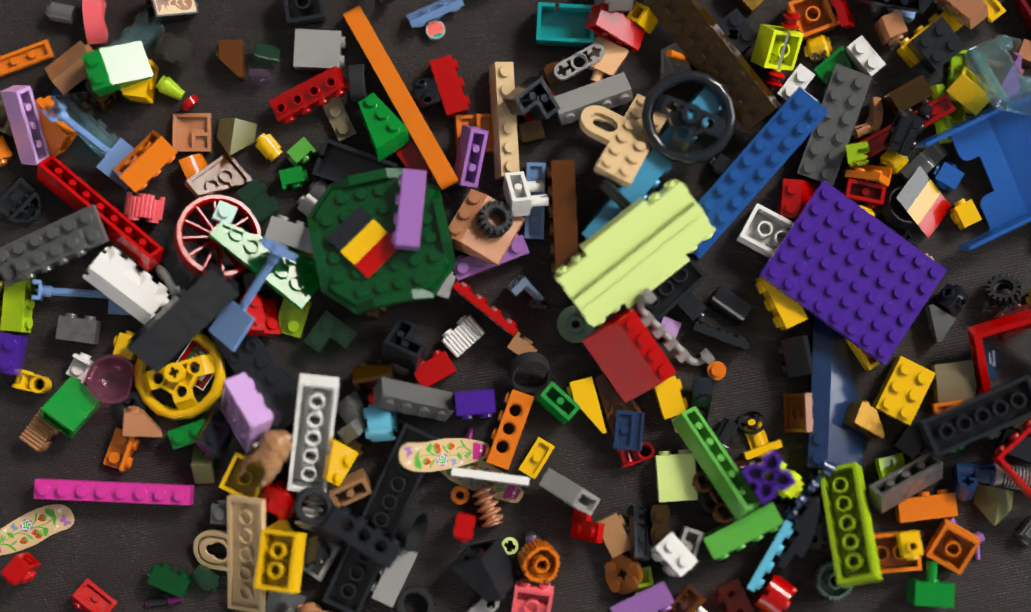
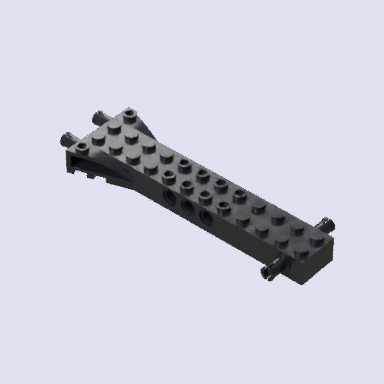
M175 223L154 237L153 240L164 248L162 260L158 265L166 267L181 290L196 275L181 263L176 254L173 242ZM183 225L182 237L205 236L195 230L191 231L187 226ZM183 242L188 254L201 247L198 242ZM202 250L191 258L199 265L204 266L207 255ZM216 317L208 325L205 326L207 331L215 321ZM208 331L235 374L239 375L245 372L248 378H252L255 390L262 395L264 405L273 414L272 425L269 431L285 430L295 423L299 380L279 366L261 337L245 335L234 352Z

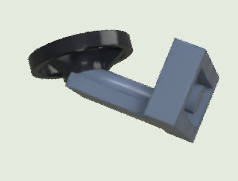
M518 274L505 287L515 296L524 289L533 298L525 301V306L551 310V305L544 303V297L524 276Z

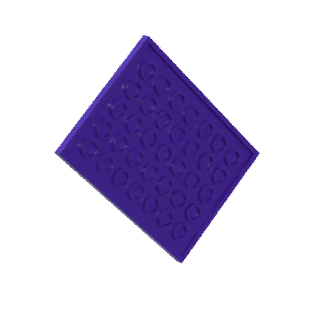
M823 180L759 273V276L880 364L885 365L947 270Z

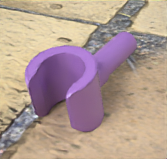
M980 531L973 533L979 536L980 542L985 541L983 533H980ZM980 545L975 551L976 560H980Z

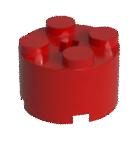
M276 479L275 482L268 483L262 488L258 498L266 499V513L269 511L275 514V517L279 520L285 521L287 517H292L295 511L294 500L297 493L295 491H287L288 483Z
M772 573L765 581V586L757 593L753 605L762 612L786 611L791 603L788 599L793 597L797 588L779 575Z

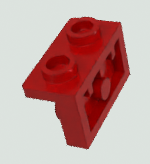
M88 578L71 597L73 607L78 611L83 610L84 612H111L118 603Z

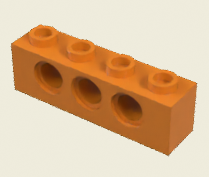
M512 389L511 393L507 392L504 403H507L505 411H500L497 420L501 422L498 429L494 428L491 439L494 440L492 447H487L484 456L488 458L487 463L509 469L534 400L533 396ZM512 405L520 407L521 413L518 416L510 414L509 409ZM506 423H511L514 426L512 434L504 433L503 426ZM500 441H504L508 445V449L503 453L499 452L496 448L497 443Z

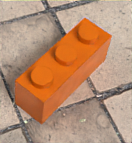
M939 489L936 494H930L929 491L918 492V496L909 497L894 506L896 522L899 523L958 516L955 492H949V489Z

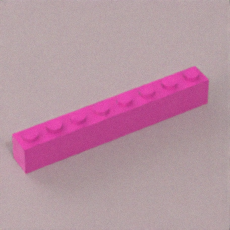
M39 478L35 479L34 499L192 505L194 504L195 485Z

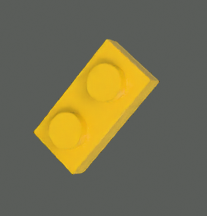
M538 436L518 470L535 480L555 446Z

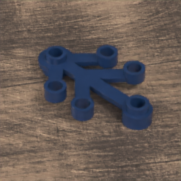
M825 460L819 468L821 470L820 474L813 471L807 478L810 482L806 488L802 486L803 491L793 505L789 504L782 514L785 515L783 517L784 520L792 522L800 512L798 508L805 503L806 497L815 491L819 485L818 481L824 475L828 478L837 466L833 462Z

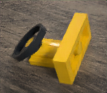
M749 410L741 414L738 420L739 428L745 433L750 446V450L742 452L744 460L760 456L770 449L776 450L783 447L780 439L768 441L764 431L766 421L761 412ZM748 414H757L754 418L747 419V421L742 420ZM760 416L763 419V424L761 423V421L758 422Z

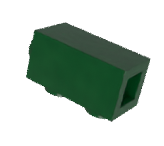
M165 562L158 563L154 567L151 566L147 573L149 578L148 584L181 599L186 597L194 580L189 577V573L182 570L177 572L172 569L173 566Z

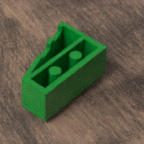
M374 92L358 102L360 117L369 135L378 162L410 142L408 128Z

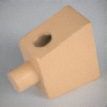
M596 35L594 43L602 45L605 53L601 61L588 68L594 71L590 81L594 83L603 80L604 76L607 78L614 76L628 56L629 50ZM595 48L592 49L593 52L590 55V57H592L593 55L599 57V52L601 51H596Z

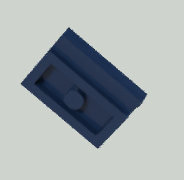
M617 410L613 449L642 451L645 412Z

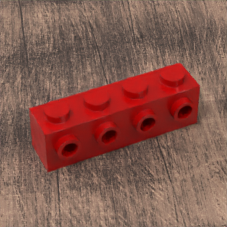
M334 66L269 100V103L277 121L289 124L296 120L295 117L301 114L302 116L312 112L313 108L328 104V100L344 96L346 94L345 91L350 88L341 69Z

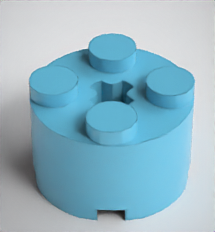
M375 403L368 404V408L363 410L364 419H367L368 427L365 428L366 439H371L372 442L396 440L397 436H394V432L398 431L396 411L375 407Z

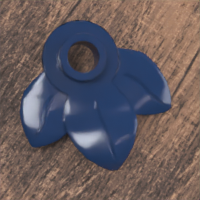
M983 341L989 379L997 378L998 373L995 366L1000 364L1005 356L998 351L992 350L991 341ZM971 353L967 356L966 360H972Z

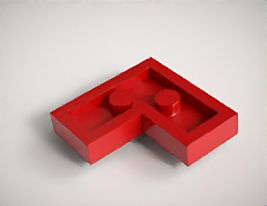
M574 507L570 537L602 543L605 524L591 521L592 515L590 516Z

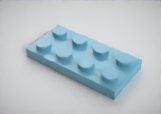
M785 520L747 586L751 591L755 592L756 589L760 590L766 581L762 579L766 572L770 574L775 565L772 562L776 555L780 556L785 547L782 543L785 538L789 540L793 534V523Z

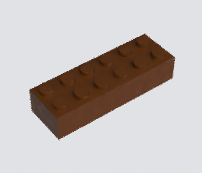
M552 160L550 166H547V180H551V185H548V199H552V204L548 206L549 218H552L553 221L549 225V236L553 237V243H550V256H554V262H551V275H555V271L562 265L566 266L570 263L571 258L578 253L574 160Z

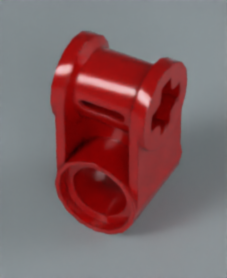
M642 442V446L646 445L651 449L648 456H642L639 451L616 449L622 462L621 468L650 459L654 454L653 446L648 442Z

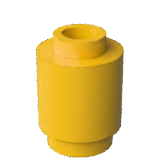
M263 133L256 139L257 144L255 146L267 160L269 159L273 162L283 153L282 147L270 133L267 135Z

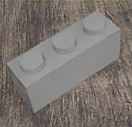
M402 548L390 569L382 565L379 574L382 576L379 582H374L370 591L373 593L371 598L393 608L418 552Z

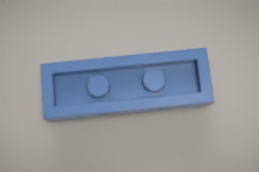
M439 0L406 16L412 28L421 27L432 19H440L448 12L458 11L464 6L463 0Z

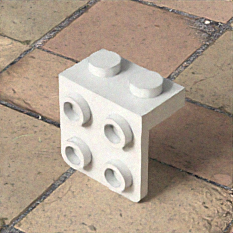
M673 532L666 535L657 545L650 546V557L655 562L659 561L663 565L662 570L669 577L671 575L673 577H682L698 562Z

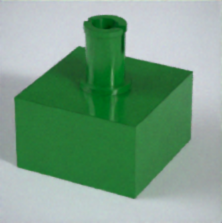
M925 561V578H907L906 602L916 606L954 608L955 584L937 579V562Z

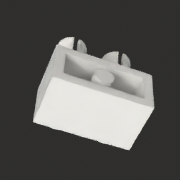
M524 171L505 173L503 192L509 206L508 209L513 212L511 216L530 215L532 207L549 205L547 194L530 195L532 192H544L543 180L526 181Z

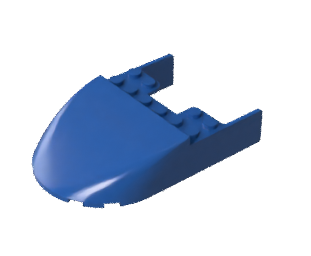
M1031 93L982 111L976 116L915 144V148H923L950 136L960 159L969 161L976 157L980 158L993 191L984 195L980 200V208L989 230L958 245V250H972L1031 221Z

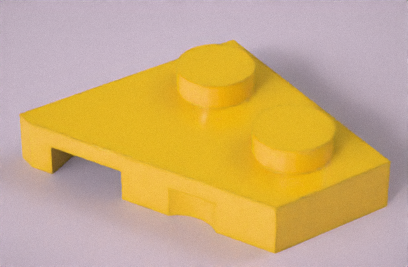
M330 437L328 442L331 445L330 454H326V465L323 469L322 478L339 487L359 453Z

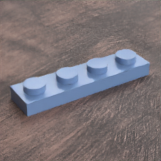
M527 162L526 181L543 180L544 192H532L530 195L545 194L546 163ZM545 206L532 207L530 215L525 216L524 239L544 240Z

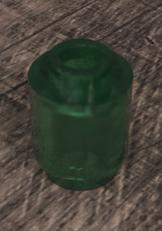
M261 42L258 45H254L252 56L255 57V61L271 65L273 63L278 64L281 49H277V46Z
M201 564L191 575L194 579L193 582L206 592L210 590L214 592L221 583L218 581L220 577Z

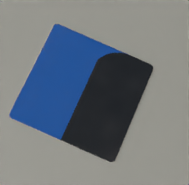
M89 79L82 80L64 95L86 92L85 85ZM54 85L51 97L63 96Z

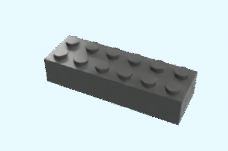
M838 64L833 65L820 100V104L829 112L807 136L794 174L818 183L825 180L831 186L834 185L846 152V145L850 141L873 76Z

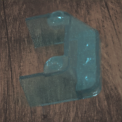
M997 35L970 48L964 57L991 104L1000 110L1031 115V77L1022 76L1010 56L1022 43V40L1007 35Z

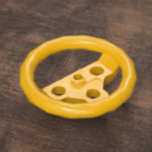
M200 331L192 341L198 342L209 353L207 355L170 363L167 366H163L158 372L154 370L146 372L147 364L137 357L134 366L135 387L143 403L157 415L172 420L193 419L208 411L221 396L223 383L226 380L225 359L216 343L204 332ZM194 362L200 365V370L197 373H193L191 370V365ZM157 373L163 375V381L160 384H157L154 379ZM214 373V380L210 391L202 401L197 402L193 387L198 378ZM181 386H184L187 390L184 397L178 395V389ZM162 388L171 393L177 408L163 405L152 395L151 391Z

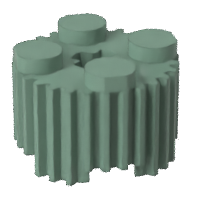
M833 559L832 561L828 560V562L819 563L815 569L816 572H813L815 576L812 578L814 579L815 589L829 600L839 601L843 599V596L847 597L846 594H850L849 591H852V588L855 587L844 588L838 585L837 581H834L832 585L830 579L833 576L836 577Z

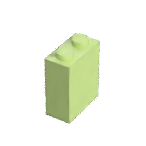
M678 450V454H671L670 451H659V455H654L658 502L698 500V493L694 489L695 487L692 486L693 477L696 474L695 457L690 453V450Z

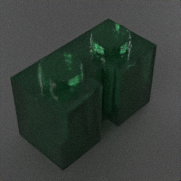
M255 178L238 190L237 193L257 220L263 224L271 216L280 212L277 207L280 203L274 196L270 197L267 194L268 187L262 180L258 182Z

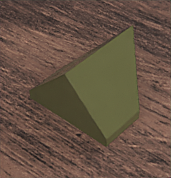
M220 118L217 139L230 156L255 143L257 124L237 118Z
M977 484L972 503L978 507L995 527L1011 511L1015 491Z

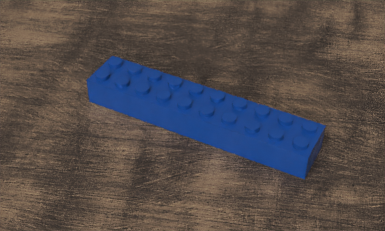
M800 86L698 202L703 213L709 219L710 225L716 229L710 239L701 241L697 245V249L692 252L699 259L828 114L829 111Z

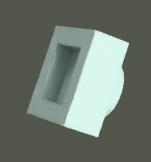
M220 200L212 220L219 223L225 221L232 224L238 208Z

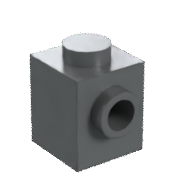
M217 500V503L211 504L210 524H227V500Z

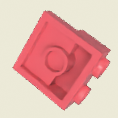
M525 578L516 581L511 612H551L554 586H550L549 582L544 581L542 583L539 582V584L531 583L529 579Z

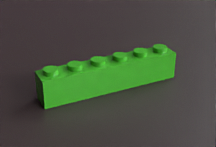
M694 406L682 412L672 424L736 520L751 513L761 502L697 407Z

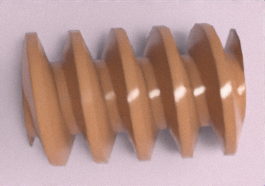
M494 485L473 490L476 493L472 495V498L479 499L474 505L481 506L477 513H483L479 520H485V523L481 525L482 528L503 522L499 521L503 518V514H497L501 507H495L499 500L492 499L497 494L496 492H490Z

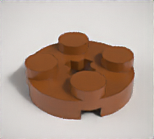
M622 554L612 558L605 564V578L612 592L628 594L638 589L639 583L643 579V571L637 560L630 558V555ZM622 569L623 572H627V576H625V579L621 577Z

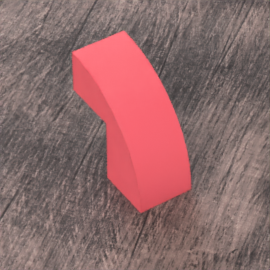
M82 0L83 22L88 44L107 43L108 30L104 20L105 0Z

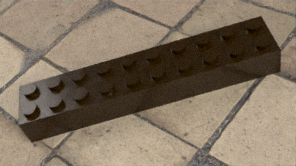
M643 0L697 70L707 73L723 84L733 99L736 119L746 132L756 128L782 106L698 0Z

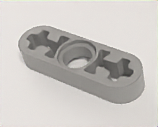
M594 43L561 61L554 68L555 78L559 81H565L601 61L605 53L603 46ZM595 48L596 51L600 50L601 52H599V57L593 55L589 58L591 62L588 63V59L584 53H587V56H589L593 52L592 49ZM575 58H583L585 64L582 67H576L573 63ZM570 62L571 68L566 71V76L558 75L559 68L566 69L569 67L567 63Z

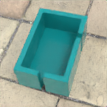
M538 2L536 45L588 47L594 43V32L586 28L585 24L590 9L594 5L559 3V9L555 11V3Z

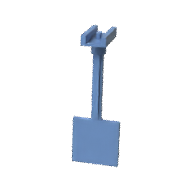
M52 96L53 106L48 111L42 108L41 112L53 123L56 120L64 122L104 153V157L96 165V168L127 190L129 186L113 169L134 148L121 137L111 148L107 147L70 118L68 113L64 111L66 107Z
M265 237L259 243L270 252L265 265L241 303L238 305L232 301L218 314L208 330L234 352L255 320L254 317L246 312V309L274 265L279 262L281 257L295 262L299 256L294 252L288 251L289 247Z
M33 280V284L38 286V289H35V293H38V296L32 295V300L43 302L44 297L52 296L104 298L109 300L108 314L130 315L99 290L53 288V286L45 285L41 280Z

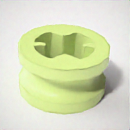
M507 537L502 541L507 555L517 552L518 542L515 538ZM513 541L515 549L507 551V547L504 546L505 542Z

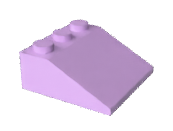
M245 372L224 380L220 410L246 455H248L253 442H258L262 434L270 430L273 414L269 408H266L262 395L257 393L252 378H248Z

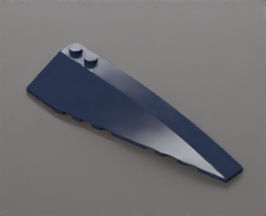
M811 314L810 353L815 373L808 374L807 393H812L814 425L813 432H805L804 466L820 468L825 460L833 462L836 466L852 462L862 466L864 434L843 422L851 401H858L845 338Z

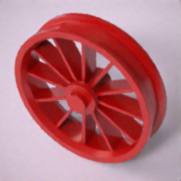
M208 195L196 199L182 212L174 229V248L181 263L194 275H197L207 265L214 249H217L219 267L224 271L222 247L208 237L216 228L218 222L213 220V227L199 208L211 205L213 215L216 205H218L220 200L238 208L237 213L243 218L234 226L239 227L246 222L251 234L262 236L260 225L255 215L242 202L225 195ZM194 211L207 229L186 220V218ZM183 225L205 236L182 237ZM208 241L190 254H188L183 242ZM210 246L211 250L204 266L199 265L191 258ZM223 249L236 267L233 270L224 271V275L234 279L243 274L248 268L243 264L241 265L237 259Z

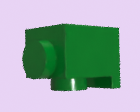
M302 166L279 170L282 188L285 192L289 191L288 187H291V189L303 187L302 184L309 181L308 172Z

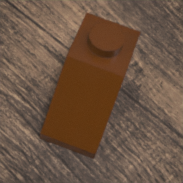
M242 39L219 40V46H216V57H219L220 61L241 81H246L244 42Z

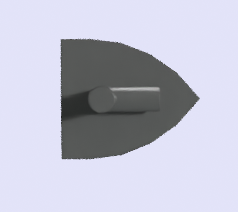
M270 590L265 605L266 612H297V606L304 604L306 596Z

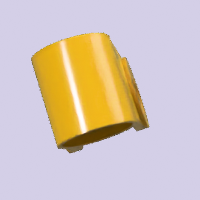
M22 369L21 375L16 376L15 383L11 387L45 394L51 390L52 382L48 377ZM40 380L44 382V387L41 390L38 388Z

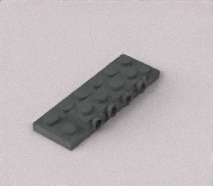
M90 205L0 247V273L5 286L10 287L23 280L35 279L37 277L36 274L50 272L54 266L65 265L70 262L69 259L82 257L87 254L86 251L108 242L109 239L96 205Z

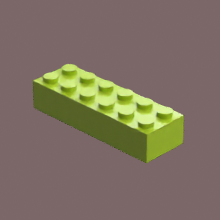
M856 462L838 465L828 478L823 475L820 479L837 584L847 588L882 581L862 466Z

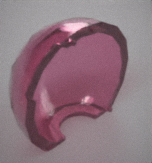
M107 354L98 358L90 365L87 372V386L90 393L97 400L104 403H119L126 400L131 392L135 367L127 358L118 354Z

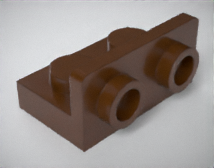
M688 584L674 600L675 602L670 604L672 608L665 612H696L707 599Z

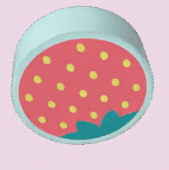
M439 20L430 21L426 26L428 37L432 40L441 39L445 34L444 24Z

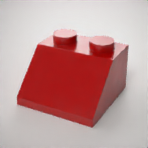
M783 178L780 181L777 214L788 220L795 221L819 184Z

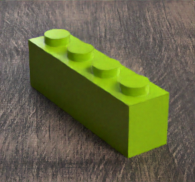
M36 278L29 281L23 280L10 287H6L4 284L0 331L31 333L33 326L32 313L35 306L32 295H34L37 285L33 284V280H36Z

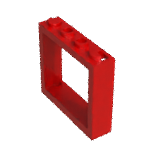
M1031 309L967 327L978 394L991 388L982 338L1031 324Z
M1030 418L1022 425L1023 429L1019 433L1016 431L1008 438L1009 442L1005 446L1002 444L994 451L995 455L992 459L1031 501V488L1003 459L1009 451L1031 432Z

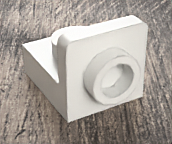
M80 352V354L74 353L72 356L74 359L66 374L85 382L95 362L90 360L91 356L84 352Z

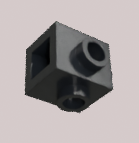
M433 76L411 83L414 90L410 92L414 102L418 101L420 108L442 101Z
M946 283L934 302L943 311L957 317L962 308L966 306L969 297L962 286Z

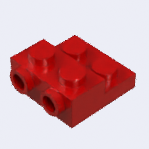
M244 293L239 299H237L238 305L241 303L246 293ZM256 294L246 309V312L255 318L246 335L278 337L281 333L276 299L262 298L261 294Z

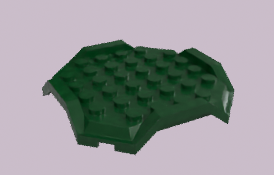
M384 168L347 176L331 183L307 217L309 235L322 292L356 315L376 308L408 301L434 299L456 266L440 189L427 181L419 251L397 250L367 278L327 239L359 206L392 236V232L397 229V224H394V214L399 210V205H396V195L401 192V186H398V177L402 175L403 169L406 168Z

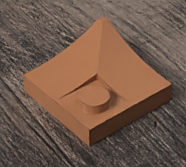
M211 113L173 114L172 147L177 152H212Z

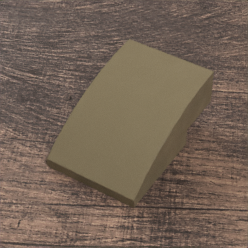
M973 360L931 365L932 372L936 373L933 378L934 384H932L935 404L967 399L976 395Z

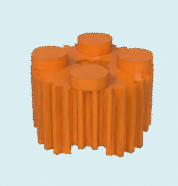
M534 539L531 543L528 542V545L525 544V547H522L523 550L518 553L517 559L519 567L527 579L532 582L536 581L538 583L540 581L542 583V581L551 582V579L554 580V576L557 577V572L559 571L557 568H560L558 565L560 564V556L552 545L545 540Z

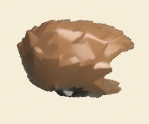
M284 430L264 432L258 442H253L248 455L243 458L240 477H242L253 461H257L265 467V477L259 489L271 483L275 476L279 474L283 463L287 460L289 451H292L290 439L293 436Z

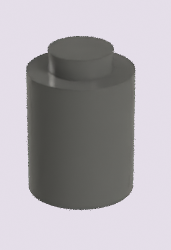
M52 2L47 6L46 16L49 18V21L71 25L75 23L77 15L76 6Z

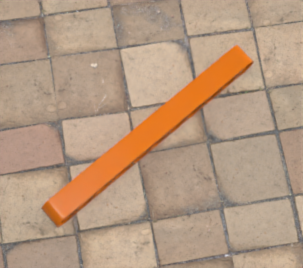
M360 5L345 12L343 16L404 125L408 128V132L441 190L458 182L456 174Z

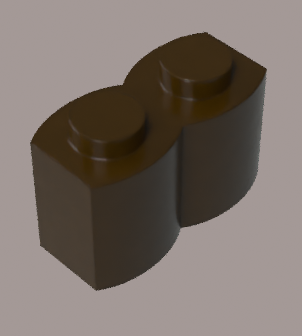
M651 504L649 507V519L651 522L650 541L653 544H658L670 533L667 525L670 512L666 504Z

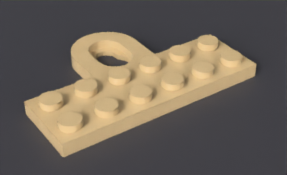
M638 93L624 117L603 106L593 105L585 108L579 119L580 128L586 135L607 145L594 171L627 188L630 187L652 147L645 137L641 120L644 99L646 97ZM654 113L655 130L659 134L667 117ZM593 121L610 123L615 128V131H605L595 126Z
M238 495L227 496V531L209 529L200 533L194 541V554L201 565L210 569L227 571L229 609L247 612H266V590L254 588L261 529H266V499ZM215 542L222 543L227 549L226 558H217L209 554L207 546Z

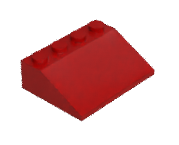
M632 308L624 309L582 340L624 403L658 386L676 373L668 358Z

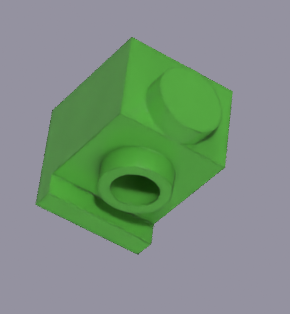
M303 137L287 151L290 155L287 159L294 167L301 164L305 165L312 158L311 155L314 154L316 156L318 152Z

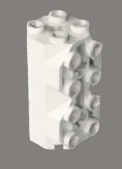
M114 246L111 248L106 247L104 250L107 253L101 252L87 269L89 275L84 274L82 278L145 325L159 308L164 307L169 302L167 298L169 296L167 293L168 288L160 282L158 284L152 281L153 277L145 270L139 272L136 269L137 264L129 258L124 260L121 257V252Z

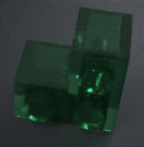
M325 311L303 342L318 353H322L332 339L344 348L349 349L359 333L330 312Z

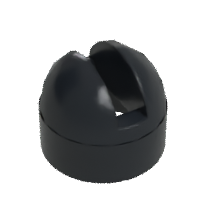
M922 105L919 107L918 115L922 120H930L933 106Z

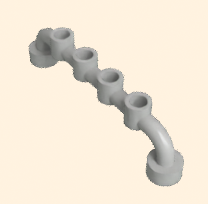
M648 287L641 291L642 297L637 303V311L641 315V321L646 327L649 325L653 327L651 332L657 339L661 337L665 339L663 342L664 346L669 351L674 349L677 352L675 357L680 363L686 361L692 366H700L706 362L710 365L715 361L714 356L707 348L700 352V358H693L679 344L676 338L670 335L665 327L645 309L647 302L652 304L657 299Z

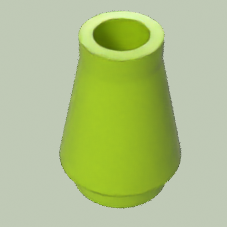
M165 75L161 77L155 87L159 90L158 92L175 98L178 101L185 94L184 90L169 76L166 77Z

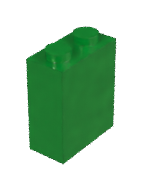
M70 376L41 408L40 417L72 439L101 406L102 398L97 391L87 388L83 381Z

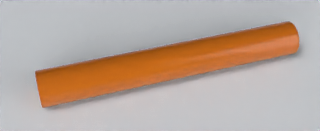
M671 49L666 51L667 57L694 66L685 54Z

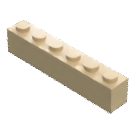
M494 62L489 66L495 180L504 179L505 173L520 172L517 116L511 114L503 101V98L515 89L513 62Z

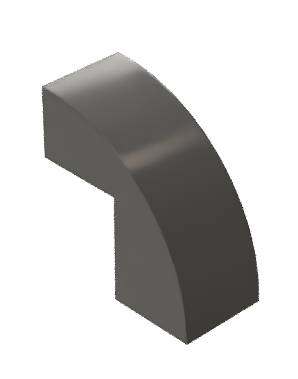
M356 390L338 402L336 406L337 412L347 424L338 431L345 444L357 438L363 432L366 425L363 414L364 406Z

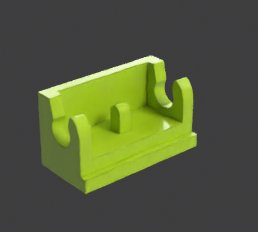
M868 142L846 145L848 164L851 169L869 163V160H865L867 155H864L870 152Z

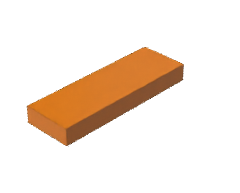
M46 39L0 56V77H5L55 58L49 41Z

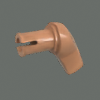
M873 97L869 100V114L866 122L855 126L852 135L855 139L867 134L873 135L880 131L884 113L881 98Z

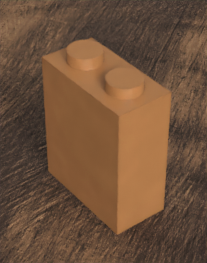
M81 40L45 68L50 80L63 95L88 76L81 55L94 50L88 43L84 45Z

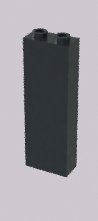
M209 262L128 340V349L155 372H158L239 295L238 283L233 278H228L224 275L221 267L218 265L214 266Z

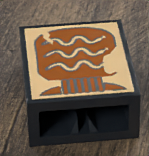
M144 0L149 23L188 20L194 18L199 13V5L196 0Z

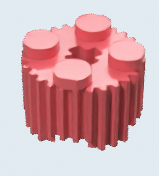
M126 192L123 214L130 220L139 221V218L142 217L145 218V222L159 224V220H162L165 197H159V200H155V195L138 193L136 197L132 196V192Z

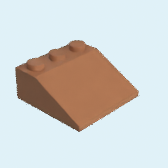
M471 189L448 227L453 249L498 266L525 218L522 216L514 217L510 229L503 236L500 235L499 238H495V236L490 238L489 234L483 235L484 231H479L480 225L477 226L476 224L478 221L476 216L484 204H487L489 201L493 202L495 199ZM490 213L488 215V220L492 225L498 226L501 224V217L497 213Z

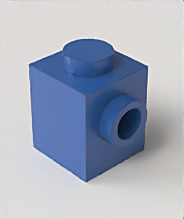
M943 162L935 166L931 173L934 175L931 180L938 189H946L952 192L956 189L965 173L958 170L955 164Z

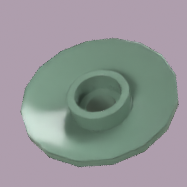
M575 305L566 307L557 319L559 334L571 343H581L595 329V327L586 322ZM573 321L579 322L578 328L572 326Z

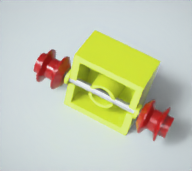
M791 11L783 14L786 19L785 22L780 23L782 27L760 24L750 60L763 68L773 69L767 71L769 79L764 80V82L768 83V87L774 89L783 86L780 80L785 78V75L781 70L794 71L804 35L796 31L799 29L796 23L802 19L798 17V13Z

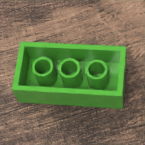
M768 501L765 504L761 503L744 517L738 520L734 517L731 523L721 524L704 533L702 542L710 557L720 561L729 556L728 552L732 550L739 551L745 548V543L749 541L756 542L764 537L762 534L769 531L770 533L777 531L784 522L774 503Z

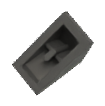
M933 304L925 306L932 341L933 343L942 342L954 323L955 318Z

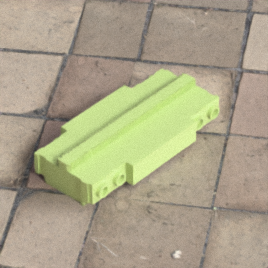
M677 179L669 180L664 184L662 190L651 194L647 202L641 197L580 244L579 247L582 249V253H577L571 258L570 263L566 266L562 265L555 271L556 274L553 277L579 309L581 316L589 325L593 327L601 325L609 314L618 312L622 304L628 309L631 308L642 297L641 291L646 287L651 291L690 261L686 256L687 253L696 250L697 245L701 241H706L712 237L716 229L710 225L709 219L703 213L699 204L689 194L688 188L684 183Z

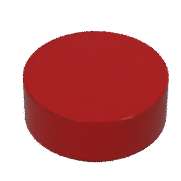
M194 94L186 99L180 107L184 112H187L199 102V99Z

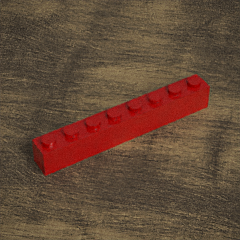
M50 155L38 163L36 178L76 212L90 205H96L108 239L146 272H149L161 262L164 248L54 155Z

